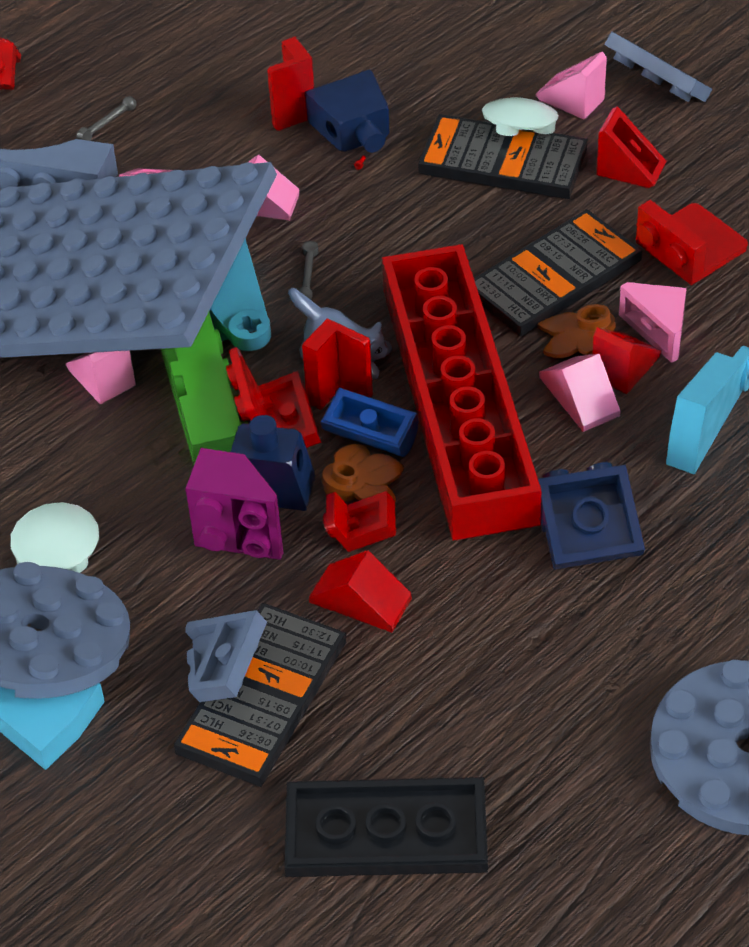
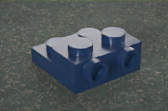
M602 462L587 467L586 471L569 474V471L565 469L553 470L545 473L542 478L538 479L542 490L541 526L542 531L546 532L554 570L643 555L645 547L626 465L613 467L612 463Z

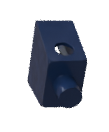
M370 69L305 91L307 120L309 124L339 151L346 152L363 146L367 152L374 153L384 146L385 138L390 133L389 109L375 76Z
M268 415L256 416L250 421V424L243 423L239 425L230 452L245 454L276 493L278 508L306 511L315 481V472L302 434L295 429L277 427L275 419Z

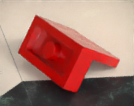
M296 37L281 41L283 62L271 66L267 70L272 125L277 131L307 121L305 91L314 89L312 57Z
M327 318L302 344L306 393L310 405L320 410L334 397L338 388L370 398L373 396L369 338Z

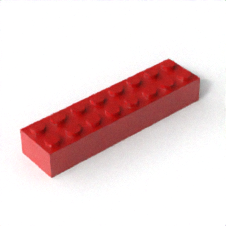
M463 244L382 257L384 296L452 540L540 526L542 490Z

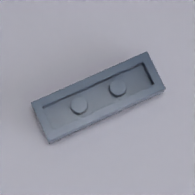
M612 31L604 44L616 51L613 59L631 69L637 63L644 68L641 75L658 85H661L663 80L673 84L669 91L687 102L690 101L692 96L706 102L713 90Z

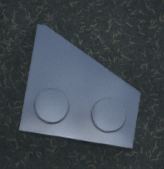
M257 610L187 623L185 627L186 634L192 639L193 648L187 651V664L191 668L188 675V689L199 702L237 697L267 623Z

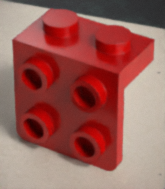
M651 199L638 206L636 243L690 285L695 284L747 251V239L700 204H689L673 215H670Z
M238 347L229 349L232 364L226 366V371L234 390L239 389L240 395L235 396L234 401L243 422L249 419L252 420L259 415H268L275 419L277 427L299 431L302 434L306 448L321 443L306 389L299 372L290 373L258 386Z

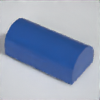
M338 388L321 420V426L324 431L404 457L410 451L416 438L418 416L415 412Z

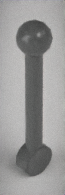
M131 96L125 97L119 107L88 129L85 127L80 128L76 138L90 141L95 132L123 112L134 110L137 104L136 100Z
M307 241L302 245L303 254L306 257L303 283L299 291L311 300L313 297V291L310 288L313 257L318 254V244L314 241Z

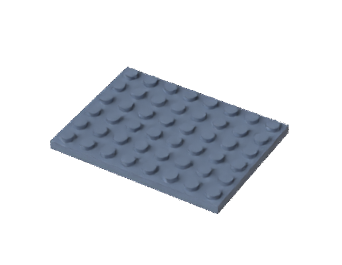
M248 162L234 166H209L204 169L183 171L177 169L163 173H140L123 177L107 176L102 179L72 180L62 183H40L31 186H8L0 190V358L191 347L277 176L272 163L253 164Z

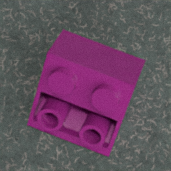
M200 448L185 488L194 545L211 551L222 550L247 554L255 558L266 557L281 560L283 545L276 493L245 454Z

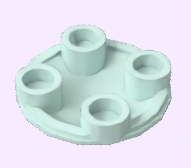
M502 98L489 102L482 108L484 118L496 124V132L505 136H515L519 133V130H533L539 134H551L555 131L558 119L557 111L552 107L527 98Z
M64 502L44 504L30 510L17 521L11 533V551L16 557L17 564L33 562L39 566L63 568L80 573L87 568L88 557L93 554L99 541V527L92 514L79 505Z

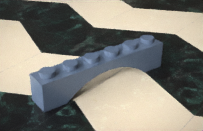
M75 139L59 145L38 149H0L1 189L8 186L21 187L40 183L52 184L72 180L102 179L107 176L117 177L118 175L113 144Z

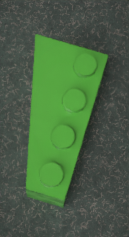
M208 312L191 347L161 349V355L193 465L200 448L230 452L238 426L243 423L248 424L247 421L239 420V412L234 401V397L238 396L239 393L238 390L230 388L229 383L231 382L226 371V366L229 365L227 358L222 359L223 346L218 329L214 330L210 312Z

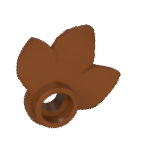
M592 304L581 308L577 313L565 312L539 322V329L554 336L543 349L544 355L552 358H565L572 356L578 351L585 355L592 354L593 335L596 328L614 331L616 327L615 317L610 313L608 307L601 304Z
M350 444L340 448L335 453L333 463L323 469L321 481L326 494L336 492L344 502L354 500L355 498L360 501L387 491L396 502V497L388 485L402 475L404 467L399 461L389 455L379 453L370 455L365 445Z

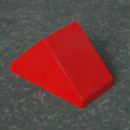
M616 106L610 111L599 132L597 175L646 188L654 186L667 161L622 110Z
M597 327L593 335L592 354H600L611 386L625 394L630 392L662 353V350L626 333Z
M369 550L329 564L309 596V603L391 633L412 600V593Z

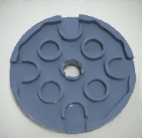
M22 562L15 567L0 569V687L15 690V697L53 698L86 690L114 673L119 667V659L125 650H128L130 619L121 599L105 586L102 580L68 569L39 566L33 562Z
M730 660L702 667L678 681L665 694L655 712L650 740V753L656 776L660 784L664 783L669 791L679 800L678 806L708 826L741 835H749V752L741 750L736 743L740 740L748 739L749 661Z

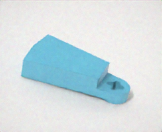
M245 238L209 312L214 330L218 329L222 341L229 339L240 350L254 351L263 348L269 343L271 327Z
M742 346L733 357L716 352L677 396L669 435L666 465L691 474L696 473L742 391L746 392L749 389V347Z
M101 683L74 694L41 699L15 697V690L0 687V732L46 770L80 738L104 704Z

